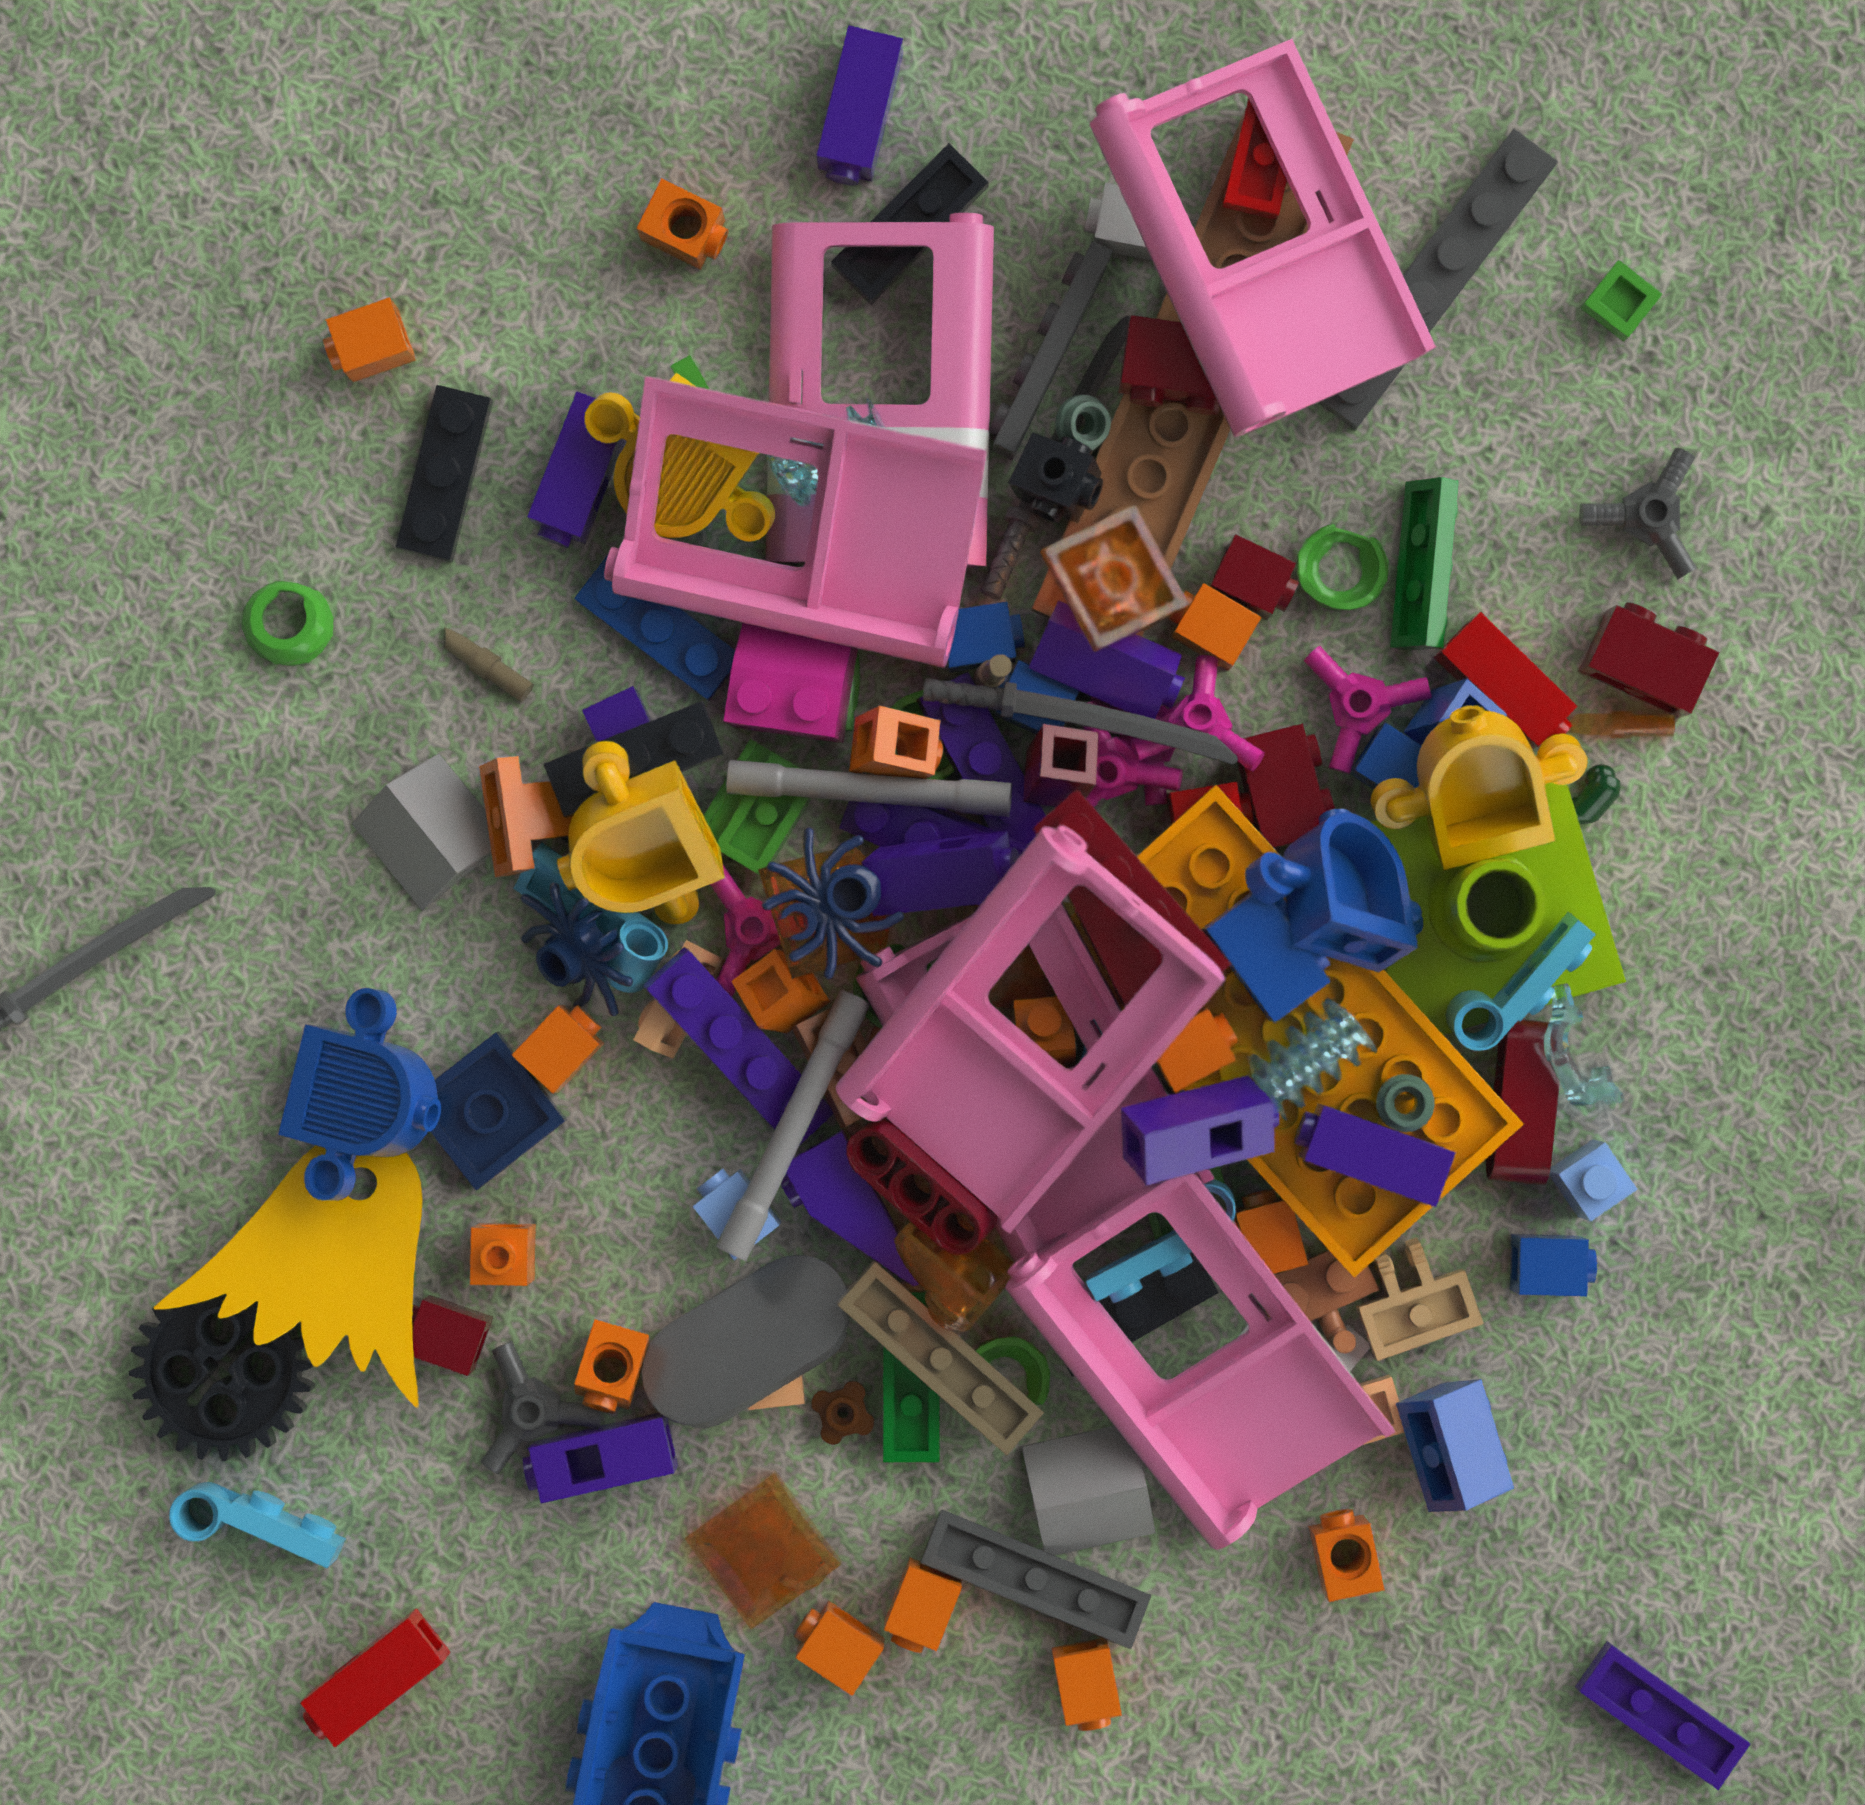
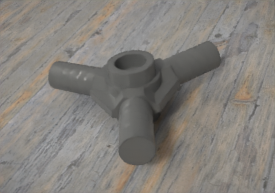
M1676 447L1656 483L1651 481L1624 497L1622 503H1581L1579 509L1580 525L1622 526L1624 532L1647 545L1653 546L1656 544L1677 580L1692 572L1697 567L1676 531L1680 530V497L1677 496L1676 492L1695 460V456L1682 448Z
M513 1341L492 1349V1353L509 1389L504 1391L501 1424L504 1426V1429L481 1460V1463L486 1468L499 1474L522 1441L528 1443L558 1428V1424L600 1428L602 1421L601 1411L591 1409L582 1403L561 1401V1395L536 1377L529 1379Z

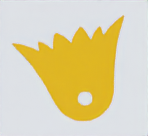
M315 1145L290 1169L265 1203L237 1234L201 1269L164 1297L153 1308L155 1310L179 1308L226 1294L227 1296L218 1313V1318L223 1319L245 1310L257 1301L254 1343L256 1345L269 1343L287 1333L301 1321V1332L305 1350L314 1367H319L324 1363L343 1337L348 1335L352 1357L359 1370L362 1372L366 1370L373 1351L376 1350L384 1367L399 1390L418 1408V1387L413 1354L412 1311L414 1271L423 1198L421 1180L416 1166L407 1152L393 1157L356 1155L353 1165L354 1169L359 1167L367 1168L376 1176L377 1186L374 1193L363 1200H355L349 1196L338 1201L318 1200L309 1194L304 1183V1174L309 1162L315 1157L326 1153L324 1147Z

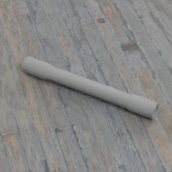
M739 760L729 761L726 780L728 794L775 798L785 795L953 809L960 813L1009 817L1012 798V783L970 779L947 781L789 768L775 763Z
M844 990L839 991L819 1032L818 1043L743 1197L736 1203L715 1247L747 1261L768 1218L769 1207L843 1054L850 1048L870 1007V1003Z

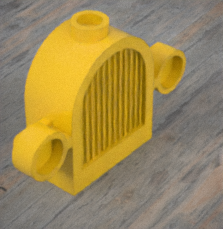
M678 373L669 380L695 386ZM609 392L599 395L588 406L584 422L589 434L600 442L614 443L620 439H625L626 445L619 454L615 464L614 488L617 499L627 514L640 417L634 413L632 405L625 397ZM676 434L668 435L665 442L654 524L656 533L667 538H681L693 535L707 527L719 511L725 509L727 527L736 538L752 542L764 537L775 520V509L772 502L759 492H746L738 486L760 453Z
M1466 706L1452 712L1450 717L1437 725L1423 742L1417 759L1419 786L1413 788L1409 782L1399 778L1387 779L1378 784L1373 790L1371 806L1379 823L1390 829L1404 828L1414 822L1416 818L1426 816L1434 850L1443 870H1448L1554 842L1555 837L1545 784L1567 785L1577 781L1584 774L1588 760L1579 741L1568 734H1556L1547 738L1541 744L1535 756L1524 733L1511 719L1502 714L1484 710L1479 706Z
M610 741L593 744L583 755V776L587 785L598 792L586 799L578 807L571 819L568 831L569 855L557 859V866L564 884L570 891L577 888L588 901L609 911L633 913L654 907L656 915L666 923L683 924L688 922L697 914L699 909L697 889L722 880L725 876L721 849L676 761L674 760L628 779L630 775L629 760L624 748Z

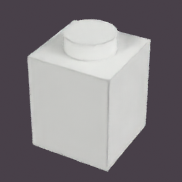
M1105 182L1102 199L1091 198L1085 231L1095 233L1094 242L1113 250L1112 253L1152 261L1117 184Z

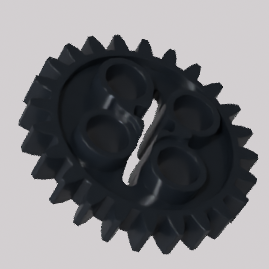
M226 1294L174 1309L155 1310L152 1308L160 1323L146 1322L140 1325L139 1330L150 1341L149 1343L137 1344L131 1348L132 1353L144 1358L145 1361L144 1365L129 1371V1376L145 1379L146 1385L132 1395L133 1399L150 1398L152 1406L143 1414V1420H150L160 1416L164 1422L159 1428L157 1437L162 1438L173 1431L177 1432L179 1437L176 1443V1450L179 1452L187 1448L193 1441L197 1442V1456L201 1460L209 1456L213 1447L217 1446L221 1461H227L232 1458L236 1444L245 1458L250 1457L256 1451L255 1437L261 1444L269 1448L277 1442L272 1426L285 1433L292 1430L295 1426L286 1412L301 1414L306 1411L308 1406L296 1395L298 1392H309L316 1385L311 1380L302 1377V1371H306L314 1366L308 1357H302L301 1349L305 1348L303 1338L296 1337L294 1332L301 1325V1321L287 1333L269 1343L262 1345L253 1343L229 1366L228 1372L230 1375L215 1382L203 1395L200 1402L196 1406H191L188 1402L189 1397L217 1370L219 1365L215 1360L218 1361L231 1354L241 1344L246 1335L254 1329L258 1302H254L245 1310L229 1317L234 1326V1334L230 1342H222L216 1339L210 1329L211 1319L215 1313H219L227 1296ZM255 1352H265L274 1360L276 1371L272 1380H263L253 1372L251 1361ZM176 1355L185 1356L194 1364L196 1372L192 1383H182L174 1376L172 1363ZM219 1393L230 1396L236 1403L237 1415L232 1422L223 1421L214 1412V1398Z

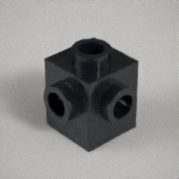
M1032 432L1008 482L1017 498L1030 504L1028 509L1032 513L1053 523H1059L1061 517L1079 523L1084 510H1092L1103 488V479L1100 478L1102 473L1094 457L1091 456L1093 451L1088 446L1069 437H1062L1060 442H1056Z

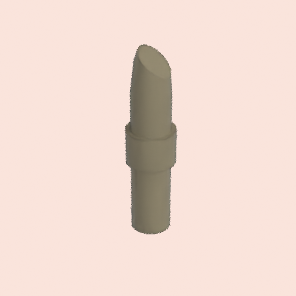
M444 627V648L469 666V670L485 681L489 679L520 702L527 698L534 686L532 682L501 662L502 658L486 647L481 648L467 637Z
M999 654L983 662L975 671L973 677L974 684L989 686V688L999 687L1011 671L1010 659L1005 655Z

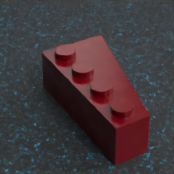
M1078 789L1032 828L1035 836L1038 835L1043 827L1057 830L1059 826H1065L1071 829L1086 843L1087 849L1085 852L1203 952L1216 964L1221 972L1231 965ZM1077 885L1067 895V898L1125 1008L1163 962L1162 953L1091 890L1083 885Z

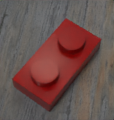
M1247 98L1222 207L1277 220L1287 179L1249 98Z

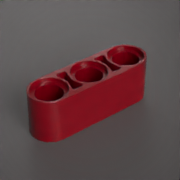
M1522 1019L1520 1022L1518 1020L1498 1043L1493 1091L1524 1125L1500 1145L1492 1155L1486 1158V1176L1489 1180L1546 1185L1549 1179L1564 1046V1030L1561 1023Z
M886 1117L877 1122H869L850 1138L847 1144L846 1155L854 1171L946 1252L955 1255L967 1254L994 1230L998 1216ZM872 1136L878 1137L886 1144L888 1156L877 1152L872 1143ZM914 1174L920 1175L928 1181L931 1194L925 1193L918 1188L914 1180ZM956 1212L963 1213L970 1218L974 1231H968L959 1224Z

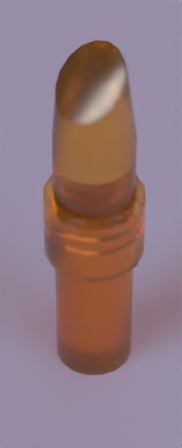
M1632 711L1578 713L1570 721L1573 726L1568 731L1585 735H1607L1610 738L1631 739L1632 736L1673 737L1675 733V716L1633 714Z

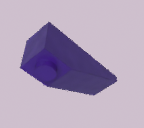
M843 1130L794 1156L781 1182V1186L794 1208L803 1204L810 1216L913 1287L924 1282V1275L878 1192L850 1166L846 1155L849 1140Z

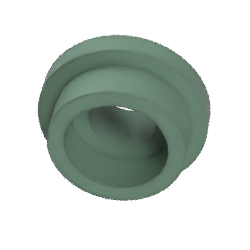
M1075 395L1068 398L1060 406L1055 421L1056 432L1060 440L1062 437H1069L1093 450L1109 434L1111 427L1110 415L1102 402L1090 395ZM1079 413L1085 418V427L1080 433L1076 429V419Z
M1395 1075L1386 1080L1377 1093L1376 1109L1379 1117L1387 1126L1397 1131L1411 1132L1423 1127L1430 1120L1434 1111L1435 1101L1431 1088L1425 1081L1414 1075ZM1401 1092H1409L1414 1097V1106L1408 1113H1399L1395 1108V1098Z

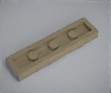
M874 1260L836 1302L843 1311L1006 1456L1044 1414L1040 1408Z

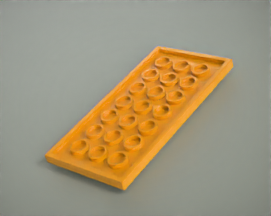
M1215 785L1138 854L1137 857L1202 930L1204 926L1251 893L1245 879L1247 866L1265 853L1273 852L1278 854V852L1220 788ZM1074 912L1070 917L1123 1011L1124 1006ZM1327 957L1330 965L1323 971L1331 982L1274 1023L1266 1018L1236 975L1228 967L1222 972L1224 982L1202 1008H1208L1213 1017L1223 1013L1238 1040L1237 1044L1230 1047L1236 1060L1187 1086L1183 1090L1188 1091L1248 1075L1266 1094H1270L1274 1098L1279 1112V1125L1274 1128L1275 1152L1246 1160L1351 1276L1355 1278L1433 1206L1307 1162L1298 1157L1302 1146L1294 1144V1140L1305 1111L1314 1114L1317 1103L1390 1128L1381 1120L1376 1109V1097L1380 1087L1386 1080L1399 1074H1410L1421 1078L1432 1090L1435 1101L1433 1114L1423 1127L1415 1131L1402 1133L1456 1152L1439 1201L1524 1124L1385 970L1376 972ZM1401 1092L1396 1096L1394 1101L1396 1110L1399 1113H1408L1412 1110L1414 1097L1411 1093Z

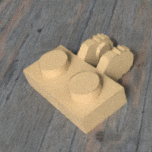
M1417 1237L1405 1241V1254L1410 1266L1413 1267L1419 1283L1400 1290L1394 1274L1393 1262L1390 1256L1383 1251L1373 1262L1386 1295L1356 1305L1376 1361L1484 1324L1465 1270L1461 1268L1433 1278L1425 1253Z

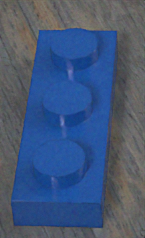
M606 556L574 599L710 701L730 675L736 650L680 608L614 594L612 591V581L605 580L604 577Z

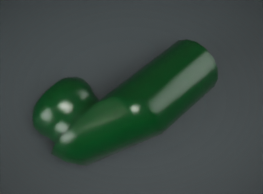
M1599 764L1587 771V777L1585 778L1587 785L1577 797L1572 798L1579 824H1589L1598 821L1619 797L1621 784L1620 780L1616 778L1615 770L1612 767Z

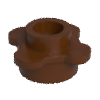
M848 1381L843 1388L831 1392L819 1390L814 1394L811 1406L820 1415L823 1425L820 1435L826 1443L836 1445L845 1436L855 1433L865 1436L872 1431L875 1420L866 1411L863 1401L866 1391L861 1383ZM846 1408L848 1416L845 1418L839 1417L838 1409Z

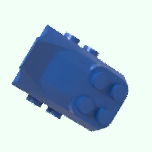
M653 1602L639 1619L626 1628H611L594 1700L583 1699L576 1733L586 1735L582 1758L572 1756L568 1770L565 1791L575 1793L573 1805L728 1804L731 1787L720 1785L724 1762L732 1764L736 1762L742 1729L731 1727L745 1654L732 1648L722 1630L718 1614Z

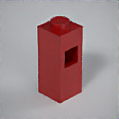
M1482 612L1473 616L1444 645V648L1440 649L1433 657L1457 681L1470 680L1507 714L1506 717L1519 726L1532 749L1539 747L1547 738L1553 735L1566 734L1573 726L1567 717L1578 706Z
M415 1608L304 1697L300 1702L306 1710L303 1712L304 1721L320 1740L327 1738L335 1748L439 1667L451 1652L419 1610Z

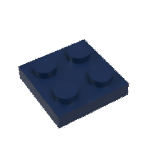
M495 1032L435 1079L438 1100L441 1103V1115L437 1126L431 1133L475 1190H479L567 1121L566 1117L534 1076L512 1056L514 1050L500 1032Z

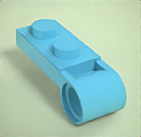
M541 843L532 853L535 868L521 873L513 889L522 895H531L556 914L550 896V885L555 882L560 886L561 897L567 914H569L575 903L584 896L577 888L570 891L564 884L557 866V859L563 856L544 843ZM589 901L588 906L582 911L578 920L594 910L603 911L596 918L598 929L606 935L616 928L617 936L612 943L601 949V951L604 952L619 942L624 945V950L620 955L605 963L621 974L633 979L632 986L620 985L605 976L607 982L622 992L635 993L644 989L642 985L652 977L667 952L668 941L666 935L656 924L639 912H613L600 908Z
M1568 911L1493 999L1483 992L1468 990L1459 993L1450 1001L1446 1011V1021L1450 1030L1462 1045L1471 1050L1483 1051L1494 1047L1518 1020L1521 1022L1528 1012L1531 1015H1535L1546 1006L1555 991L1551 987L1565 970L1572 972L1585 961L1592 950L1589 942L1596 934ZM1474 1008H1485L1489 1011L1488 1023L1482 1030L1475 1033L1463 1031L1462 1020L1468 1011Z
M1215 1179L1205 1183L1204 1185L1209 1192L1216 1193L1224 1199L1227 1206L1226 1214L1233 1221L1235 1217V1198L1231 1189L1223 1182ZM1172 1230L1090 1273L1087 1276L1086 1283L1096 1302L1109 1296L1112 1302L1116 1303L1141 1290L1143 1286L1139 1279L1159 1269L1162 1276L1166 1277L1191 1264L1193 1259L1189 1253L1192 1251L1178 1233Z
M212 1482L198 1483L180 1494L172 1503L169 1512L170 1524L173 1530L185 1540H205L225 1524H229L325 1568H328L337 1560L346 1538L334 1533L336 1525L327 1519L308 1513L301 1519L283 1511L285 1503L271 1494L253 1491L251 1496L245 1493L240 1495ZM192 1498H202L211 1505L213 1510L211 1524H200L192 1518L189 1510Z

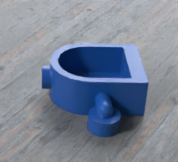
M1328 810L1319 816V825L1288 846L1283 857L1279 854L1268 852L1249 864L1245 871L1246 883L1251 893L1265 904H1274L1286 897L1292 944L1294 947L1380 972L1418 948L1416 935L1423 929L1422 909L1417 902L1410 899L1404 866L1396 849L1386 835L1369 820L1353 814L1349 810Z
M362 988L355 991L348 999L345 1015L348 1024L355 1030V1034L322 1026L305 1024L278 1135L326 1149L324 1155H319L309 1162L304 1174V1183L307 1191L318 1200L338 1201L346 1198L352 1192L356 1181V1173L353 1167L356 1155L393 1157L406 1153L417 1146L427 1133L437 1126L440 1119L441 1103L438 1100L435 1079L428 1065L412 1050L384 1042L386 1032L395 1022L397 1007L393 997L383 990Z

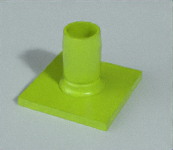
M1545 784L1555 837L1554 842L1448 870H1443L1434 850L1426 816L1416 818L1410 825L1400 829L1387 828L1380 824L1378 820L1371 821L1386 835L1396 849L1406 873L1410 899L1420 905L1423 917V929L1416 935L1418 948L1385 968V971L1443 1035L1452 1033L1446 1021V1011L1450 1001L1456 995L1464 991L1476 990L1483 992L1493 999L1568 911L1596 935L1589 942L1592 950L1585 961L1572 972L1565 970L1551 987L1555 991L1546 1005L1626 982L1568 784ZM1485 1008L1471 1009L1462 1020V1029L1488 1022L1489 1011Z

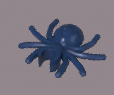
M806 828L803 835V853L810 884L802 876L783 864L769 862L767 864V869L770 872L780 874L798 886L802 891L791 889L776 894L763 901L762 908L768 911L778 905L797 900L801 903H794L784 907L777 917L778 921L787 917L792 912L799 914L803 918L804 927L799 934L788 937L787 940H804L815 931L812 939L789 954V959L796 962L806 957L824 942L826 933L827 964L824 970V977L831 979L834 976L837 965V933L840 939L862 960L874 967H880L882 960L867 951L848 933L846 928L854 933L883 931L901 922L904 919L903 913L896 912L881 921L855 922V920L868 916L877 907L881 897L879 878L867 867L856 864L843 866L830 875L832 868L846 852L863 843V837L856 835L837 846L822 864L819 879L813 852L814 831L812 828Z
M555 882L550 885V896L556 914L529 894H523L520 898L521 901L536 910L551 923L532 926L521 937L523 943H529L536 935L547 933L552 935L536 954L537 966L543 977L558 987H563L567 984H577L585 977L586 981L582 995L574 1001V1008L576 1005L584 1007L589 1002L596 982L605 999L609 1014L617 1016L619 1009L605 976L623 986H632L633 979L621 974L605 963L623 952L624 945L622 943H616L604 952L600 951L616 939L617 929H613L606 935L598 929L596 918L603 913L601 910H594L578 920L582 911L589 904L588 899L585 897L580 898L569 914H567L561 897L560 886Z

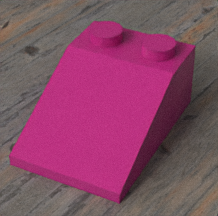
M742 623L731 668L723 721L734 728L844 743L858 648Z

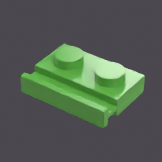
M751 738L738 758L739 761L775 763L784 767L799 768ZM726 778L703 816L721 852L764 878L768 872L767 864L774 862L812 798L785 795L775 798L728 794Z

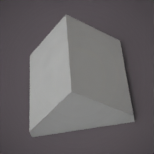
M439 753L386 784L352 822V825L421 910L426 909L492 855L485 809Z
M1115 1426L1021 1446L1045 1552L1059 1555L1156 1533L1141 1460Z

